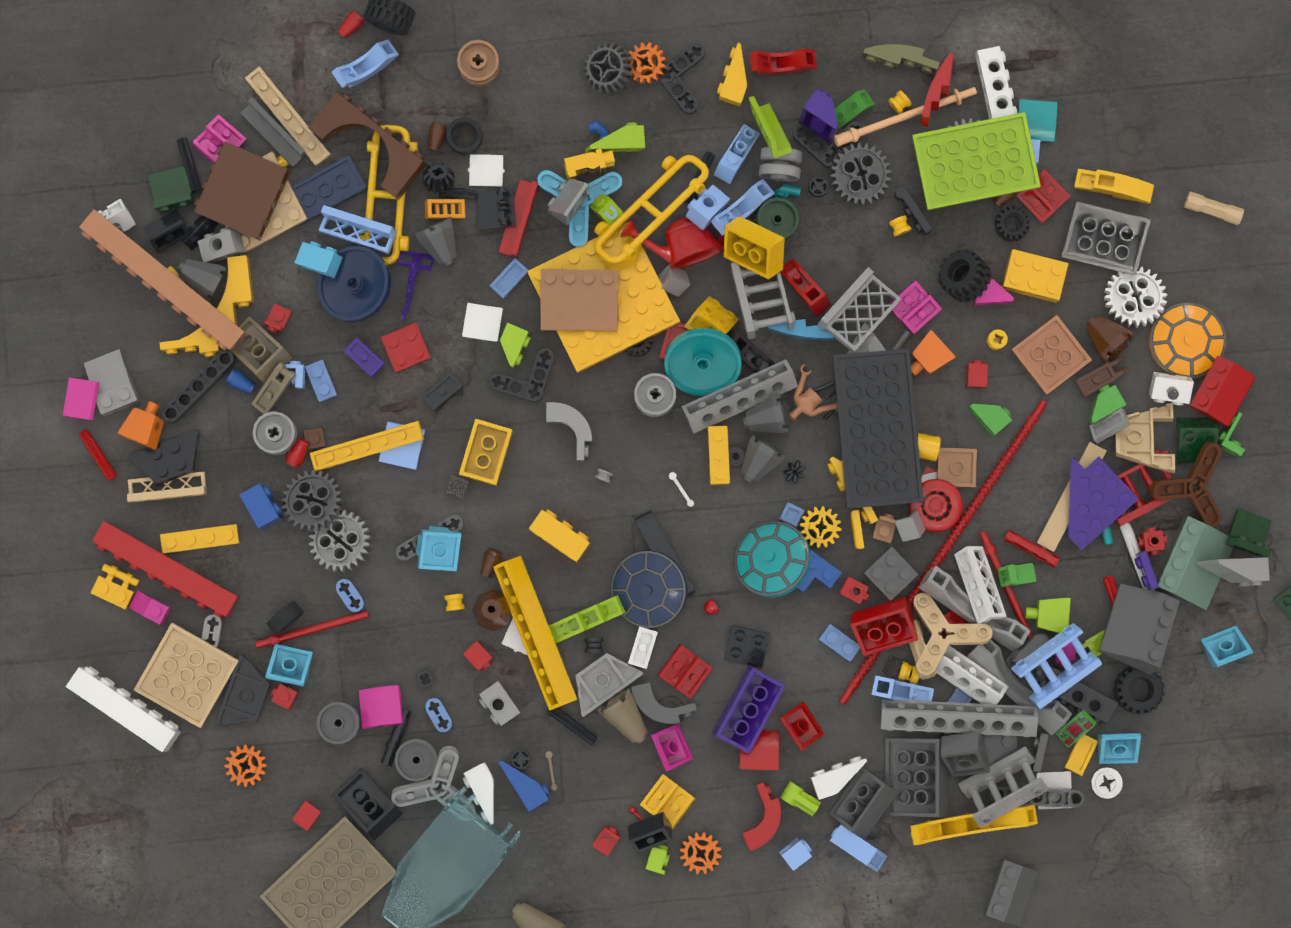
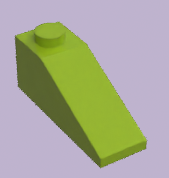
M635 122L627 123L626 126L587 147L585 153H595L597 149H601L602 152H640L645 148L644 125H637Z

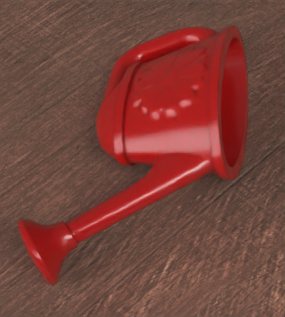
M687 217L675 220L667 227L665 233L667 246H660L648 238L642 244L669 262L671 269H680L701 263L723 252L725 234L722 236L718 231L719 237L716 239L707 227L702 230ZM634 220L629 221L621 233V238L627 236L636 238L640 234L635 228Z

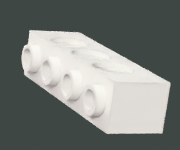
M1000 46L977 50L975 57L989 119L1018 114L1017 108L1013 106L1011 100L1014 98L1012 88L1008 86L1010 77L1008 69L1004 68L1003 62H1006L1004 51H1001ZM989 65H996L998 71L991 72L989 70ZM993 83H999L1002 86V90H995ZM1003 101L1006 104V108H998L997 102Z
M950 645L936 669L937 674L981 704L997 705L1009 687Z

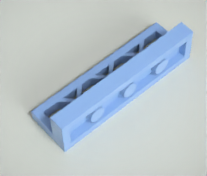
M323 205L321 213L324 218L319 232L389 254L397 235L392 226ZM329 220L335 221L338 226L332 230L325 229ZM348 226L353 227L354 233L348 236L344 235L342 229ZM369 232L372 238L363 241L359 235ZM382 237L388 238L386 247L379 246L376 240Z

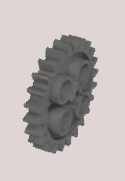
M860 143L856 144V148L853 144H850L849 150L844 147L842 148L843 154H836L839 160H832L836 166L830 167L834 174L829 175V177L835 178L831 185H837L834 191H841L840 198L845 195L847 196L846 202H849L852 198L854 205L857 204L858 200L863 205L865 199L868 203H872V197L878 200L877 193L883 195L884 191L882 188L889 187L885 181L891 180V178L886 176L892 172L891 170H886L890 163H884L887 156H879L881 150L874 152V145L868 149V143H865L863 148ZM863 157L869 158L870 165L868 167L863 165ZM846 163L852 165L851 173L845 171L844 166ZM859 171L864 172V175H862V177L857 176V173ZM870 175L876 177L875 185L869 183L868 177ZM852 181L858 183L859 188L857 191L851 189ZM863 182H864L865 186L867 187L866 190H864V188H863Z
M312 470L311 475L305 471L303 477L298 473V480L291 478L293 484H286L289 490L282 492L286 495V498L281 499L285 503L281 507L286 511L284 516L289 518V523H294L293 526L296 528L300 527L302 531H305L307 528L308 531L312 532L314 527L317 531H320L321 525L327 528L326 523L328 521L332 524L334 523L332 517H339L336 511H342V508L338 506V504L344 503L339 498L343 496V493L338 491L341 487L336 484L337 481L334 478L331 479L328 473L324 476L322 471L318 475L315 470ZM310 486V490L307 493H303L304 488ZM324 491H328L327 495L321 498V494ZM297 496H302V497H304V498H306V499H309V500H314V499H315V500H317L319 503H324V504H327V503H328V505H327V506H323V505H321V504H319V503H316V502H313V501H311V502L309 503L306 499L297 498ZM304 504L303 509L297 511L298 506ZM321 509V513L315 516L316 510Z

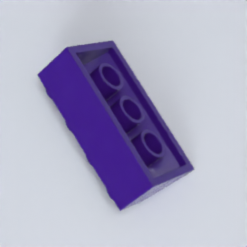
M816 89L804 106L799 123L807 126L816 135L830 144L838 127L833 99L830 98L831 95L825 90L821 89L819 91Z
M748 666L712 734L749 754L786 685Z

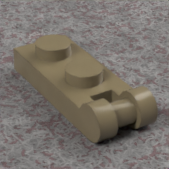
M280 362L251 404L263 414L271 412L290 382L296 377V374L286 369V365ZM280 374L285 377L283 381L279 378Z

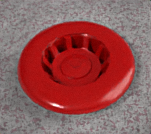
M931 479L923 482L924 506L921 507V503H909L910 514L918 510L926 531L943 532L950 529L958 522L962 514L963 501L960 492L953 484L942 479ZM946 496L949 497V499H950L949 501H946V499H945ZM948 504H951L950 509H947Z

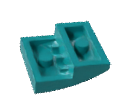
M1019 99L1018 113H1026L1031 139L1054 142L1057 102Z

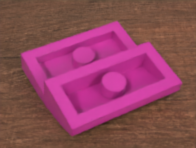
M218 114L192 142V146L214 163L219 156L217 155L218 149L221 145H224L225 141L241 148L247 141V138Z
M914 280L898 295L901 301L895 306L892 313L915 334L942 308Z
M400 685L359 690L363 729L403 724Z

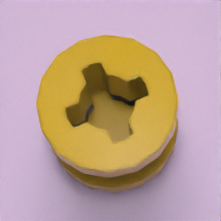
M901 90L896 93L894 98L888 99L890 106L897 114H901L905 107L912 105L909 98Z
M906 215L889 222L890 227H893L894 237L912 230L911 226L907 224Z
M1002 330L992 331L987 337V345L993 350L1003 348L1008 340L1006 333Z
M463 594L444 596V599L447 601L446 611L465 609V605L462 604Z

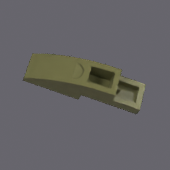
M902 44L873 46L864 49L862 54L866 61L871 63L880 62L888 69H898L900 62H903V65L906 67L914 68L915 66L921 68V71L924 73L932 74V72H937L940 65L938 61L923 57L924 49Z

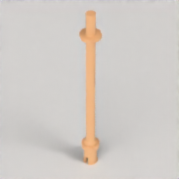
M972 87L961 92L953 89V95L940 99L939 108L953 102L961 105L962 99L977 94L976 88ZM924 105L860 129L851 127L849 131L834 135V142L837 147L852 141L855 143L860 136L922 114Z

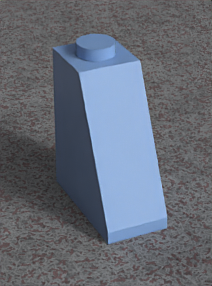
M842 825L839 828H835L832 832L831 842L876 872H878L888 857Z

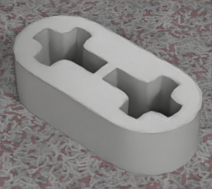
M214 614L207 616L203 626L201 639L208 640L210 633L213 634L212 640L215 641V645H213L215 647L219 646L223 621L220 617ZM214 617L219 624L214 626V631L212 632V626L208 622L213 620Z

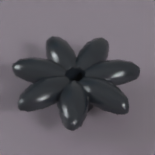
M797 460L794 465L789 462V469L783 471L784 474L788 475L785 481L789 482L792 479L793 483L796 484L798 478H804L801 472L806 467L800 466V461Z

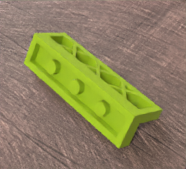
M749 97L753 117L774 159L792 153L791 146L770 104L759 107L755 97Z

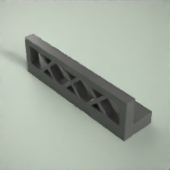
M251 97L248 100L249 105L240 114L294 168L307 156L306 152Z

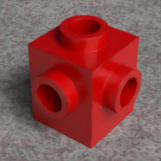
M1156 527L1146 528L1144 533L1139 534V549L1148 552V555L1160 554V550H1164L1165 545H1167L1166 535L1163 534L1162 530L1157 531ZM1153 537H1155V541H1156V544H1155V545L1152 544V542H1151V539H1152Z

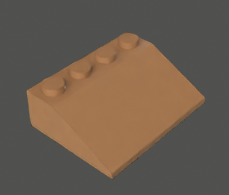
M541 269V331H618V270Z

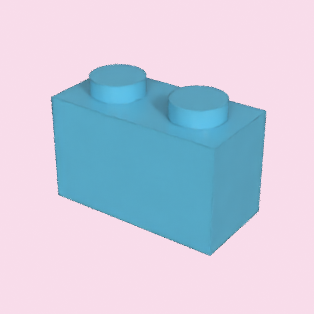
M311 241L310 244L302 242L294 263L304 269L335 278L343 257L338 255L337 250L327 246L326 249H323L316 242Z

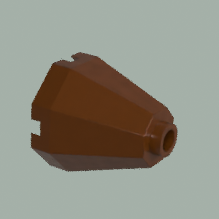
M1101 315L1097 318L1094 316L1087 322L1088 327L1086 331L1100 359L1105 364L1109 360L1113 361L1128 347L1126 342L1128 340L1132 342L1134 339V334L1129 329Z
M494 589L478 595L472 609L478 625L492 631L508 625L512 616L504 594ZM490 606L495 607L494 613H490L488 611L490 609Z

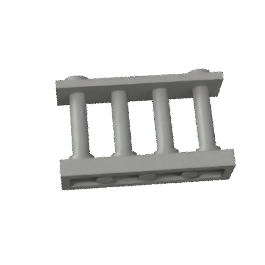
M731 263V272L748 340L755 338V331H758V328L787 322L789 331L793 330V323L796 322L793 311L790 312L781 273L778 272L775 275L777 281L748 287V285L744 286L743 280L746 279L745 277L758 274L748 269L744 270L736 263ZM779 288L781 298L754 304L752 302L748 303L747 297L750 294ZM783 305L785 315L756 321V319L752 320L751 314L754 311Z
M1026 746L989 766L990 773L975 774L958 784L968 799L973 798L978 812L972 816L980 827L990 824L995 819L1049 790L1041 778H1035L1030 764L1034 763L1035 759ZM1023 769L1029 784L1019 789L1013 774ZM1006 778L1012 793L1002 798L996 783ZM989 788L995 803L985 808L979 793Z

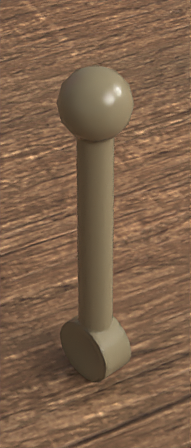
M548 751L545 757L548 759L552 784L550 789L551 791H556L558 786L555 784L553 772V753Z

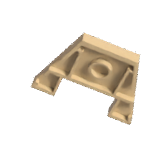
M1168 403L1160 408H1150L1146 412H1136L1127 415L1130 426L1115 433L1116 456L1169 473H1175V454H1154L1153 422H1173V403Z

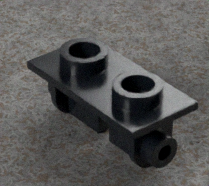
M201 215L194 222L197 228L194 230L190 226L188 228L190 236L181 241L193 251L199 246L197 241L204 239V235L214 231L218 225L216 221Z

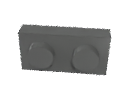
M1038 733L1033 739L1032 747H1034V753L1032 756L1035 762L1030 764V767L1034 772H1041L1049 736L1047 734Z

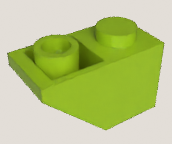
M507 323L500 342L510 367L514 369L515 365H520L523 358L521 354L523 347L527 348L531 338L528 337V331Z

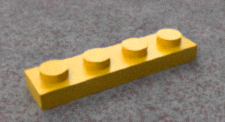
M237 524L160 534L163 554L240 544Z

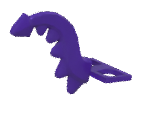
M411 251L400 252L397 265L410 267L406 302L401 316L402 321L406 320L411 305L418 269L428 271L432 269L434 258L431 255ZM402 255H409L413 258L411 262H403L401 257ZM422 258L431 260L430 266L420 265L419 263Z

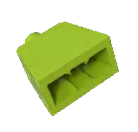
M1071 598L1037 600L1036 608H1025V619H1035L1036 628L1059 634L1066 626H1069Z

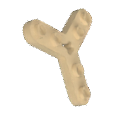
M920 593L915 596L913 607L932 635L916 664V671L920 676L930 677L934 674L949 645H983L992 639L993 632L987 624H949L930 595ZM943 630L946 634L954 633V635H947L946 639H942V636L938 634H941Z

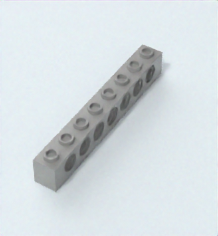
M882 699L880 722L881 729L888 731L905 730L908 732L925 731L928 733L944 732L948 734L979 732L983 735L1036 737L1038 709L1037 706Z

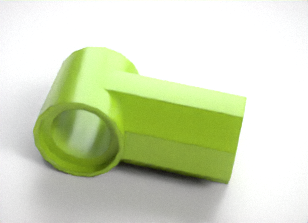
M789 781L780 796L787 803L797 806L812 817L821 804L820 801L805 793L802 788Z

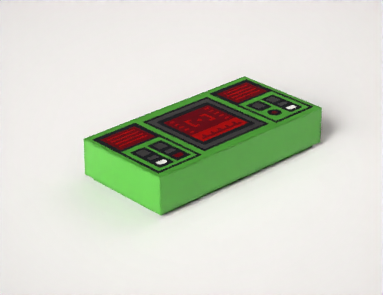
M1083 709L1055 734L1069 748L1092 729L1096 722Z

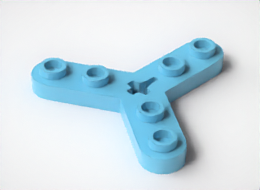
M549 170L542 171L537 178L539 187L556 198L560 194L558 190L564 181L568 182ZM607 173L588 184L589 197L586 198L569 223V241L574 247H582L588 241L589 206L602 193L609 196L621 188L622 177L618 173Z

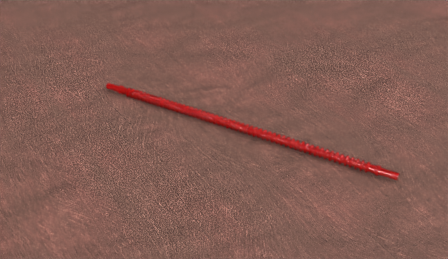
M1041 400L1033 413L1028 415L1025 425L1022 424L1023 428L1019 429V434L1016 433L1017 437L1012 439L1013 443H1009L1010 447L1006 448L1007 452H1003L1004 456L1000 457L1001 461H997L998 465L994 466L995 470H991L992 474L988 475L989 479H985L986 483L982 484V489L979 488L980 492L976 493V498H972L974 501L969 503L970 507H966L967 511L963 512L964 516L960 517L961 520H958V525H954L955 529L951 530V535L948 534L949 538L945 539V544H941L943 547L938 549L939 553H935L936 557L932 558L933 562H929L930 566L926 567L927 571H923L924 575L920 576V581L917 580L918 584L914 585V590H910L912 593L907 595L910 608L913 606L915 596L924 592L918 587L925 574L933 567L942 565V560H946L945 556L949 555L948 551H952L951 547L955 546L954 542H958L957 538L961 537L960 533H963V529L967 528L966 524L970 523L969 520L974 518L973 514H976V510L980 509L979 505H983L982 501L986 500L985 496H989L988 492L992 491L991 487H995L994 483L998 482L997 478H1000V474L1004 473L1003 469L1007 468L1006 465L1011 463L1010 459H1014L1013 455L1017 454L1016 450H1020L1019 446L1023 445L1022 441H1026L1025 437L1029 436L1028 432H1032L1031 428L1034 424L1038 423L1039 416L1048 404L1044 400ZM880 652L867 655L868 658L864 659L865 663H861L862 667L858 668V673L855 672L856 676L848 682L849 686L839 699L842 704L845 705L855 689L858 690L861 680H865L864 676L868 675L867 671H871L870 667L874 666L873 662L877 661V657H880Z

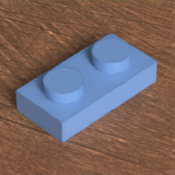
M323 360L305 366L319 403L337 396Z
M831 624L828 625L818 639L849 662H851L860 649L858 643Z

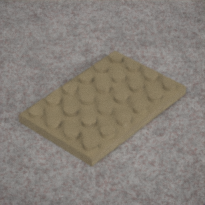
M345 816L273 883L260 898L288 928H340L383 888L398 871Z

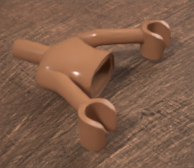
M806 364L800 367L799 374L801 378L793 396V401L797 406L789 414L793 421L801 413L813 417L829 410L835 409L837 411L836 402L816 409L823 401L811 388H808L805 393L800 395L806 378L811 373V370L807 373L802 370Z

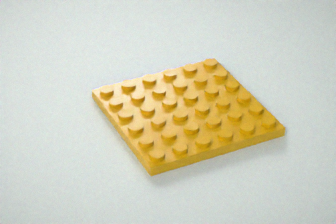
M629 222L623 224L603 243L602 248L609 255L614 257L619 255L622 248L635 239L629 236L621 238V233ZM596 237L582 247H576L527 271L540 297L541 269L618 270V331H557L577 373L680 323L665 290L661 289L662 284L641 244L636 248L638 253L634 259L626 258L621 263L610 264L595 252L594 245L598 239Z

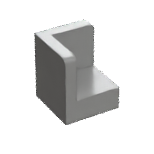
M669 265L658 275L662 284L661 289L677 297L691 285L686 271L671 269Z
M918 510L913 511L909 517L897 519L895 522L903 542L920 538L925 531Z

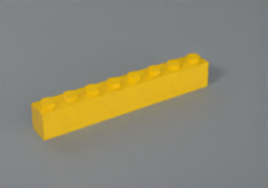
M519 556L493 566L549 711L578 700L522 557Z

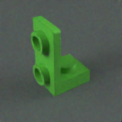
M865 89L855 92L835 108L838 128H842L862 111L868 110L875 105Z
M1241 412L1235 414L1226 431H1222L1218 437L1220 448L1236 457L1242 456L1245 449L1241 447V443L1233 439L1229 441V438L1242 416Z
M1033 563L1012 564L997 569L1001 588L1036 582Z

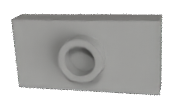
M1120 408L1091 424L1089 428L1094 441L1099 443L1130 426L1125 410Z

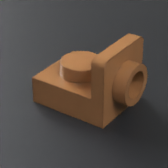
M883 513V516L879 515L872 539L891 543L896 527L895 516Z

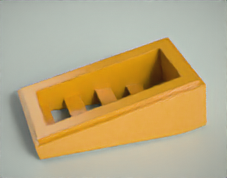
M427 199L424 202L425 220H442L449 217L452 219H465V199ZM441 204L443 214H440L439 205ZM447 204H450V214L447 212ZM455 204H458V214H455ZM432 205H434L435 214H432Z

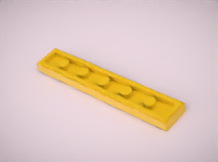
M416 421L311 452L310 457L314 470L320 471L424 440L420 422Z

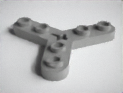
M445 746L440 750L431 779L396 787L391 793L392 803L399 807L436 799L461 820H471L476 814L475 804L451 785L459 759L458 750L453 746ZM439 781H442V788L436 790Z

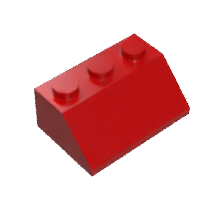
M1217 355L1190 406L1196 413L1229 427L1256 377L1236 363Z
M906 597L851 613L850 625L863 656L918 640L913 614Z

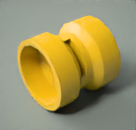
M902 661L897 679L901 681L908 680L916 685L919 679L916 666Z

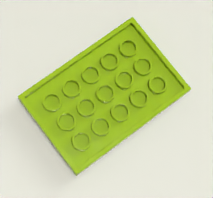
M1025 112L912 135L927 211L1041 187Z

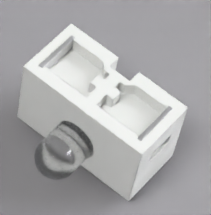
M121 199L108 205V209L103 212L101 210L98 211V213L122 232L136 225L132 215Z
M1153 372L1149 395L1153 401L1159 403L1172 401L1175 405L1189 404L1194 381L1191 377L1174 376Z

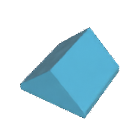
M1237 626L1201 639L1211 667H1219L1253 653V650Z
M275 644L265 678L304 686L308 680L313 652Z
M1141 733L1097 734L1099 741V764L1138 763Z

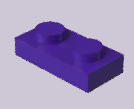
M357 337L344 350L371 377L385 365Z
M1147 552L1137 553V558L1134 560L1137 568L1142 571L1143 576L1141 580L1144 587H1147L1148 590L1158 588L1159 585Z

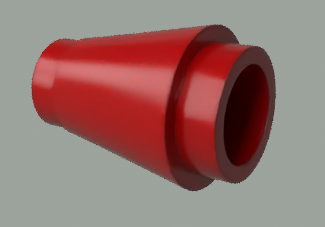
M353 10L351 13H348L338 32L346 39L363 26L362 23L365 20Z
M298 438L285 455V462L296 468L300 464L302 465L309 442L303 438Z

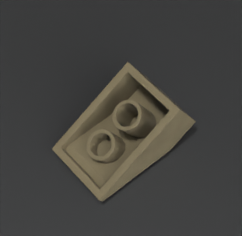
M249 316L239 326L246 334L231 352L265 384L280 362L287 364L292 357Z

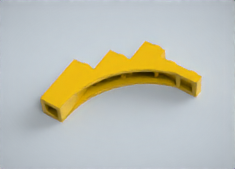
M247 255L227 257V284L222 300L217 307L218 311L236 325L235 305L243 308L249 307V303H254L250 263ZM202 327L180 340L159 342L160 350L166 352L167 355L177 354V350L195 352L197 351L196 348H199V353L208 358L214 357L216 353L220 352L221 347L216 344L218 340L215 337L209 338L201 332L203 330Z
M1035 804L1019 806L983 827H980L972 816L977 812L927 820L926 822L911 826L913 844L921 845L957 836L1032 826L1038 824Z

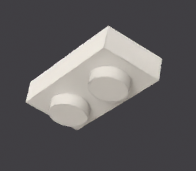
M639 626L628 664L647 669L658 632Z

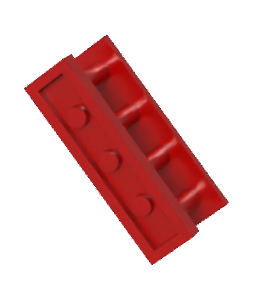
M1159 449L1154 454H1168V451L1161 452ZM1138 464L1118 475L1139 499L1135 502V510L1131 512L1126 510L1114 521L1117 527L1172 500H1158L1151 497L1152 501L1148 503L1141 500L1128 474L1139 470L1150 491L1153 480L1143 464ZM1160 470L1165 479H1173L1171 473Z

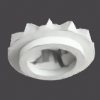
M1112 768L1099 769L1094 773L1091 780L1092 789L1102 798H1113L1122 789V778ZM1104 777H1106L1107 780L1114 779V781H1111L1112 783L1109 784V789L1106 786H1099L1101 785V783L1104 782Z

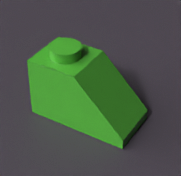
M1108 384L1099 389L1100 394L1095 396L1088 422L1090 425L1127 405L1116 385L1110 387Z
M972 404L968 407L992 437L1012 421L1010 418L1012 415L1005 407L1001 408V406Z

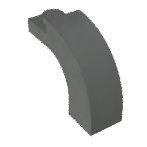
M650 682L631 687L638 707L644 714L655 721L666 724L680 723L678 715L682 714L683 718L694 715L693 711L697 710L695 703L675 708L660 705L653 696Z

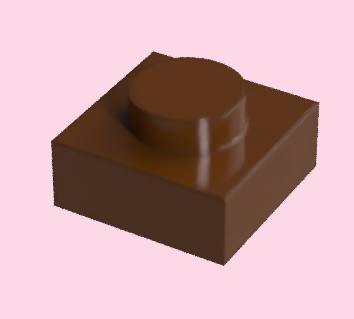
M323 428L304 431L305 440L309 442L307 450L326 447Z

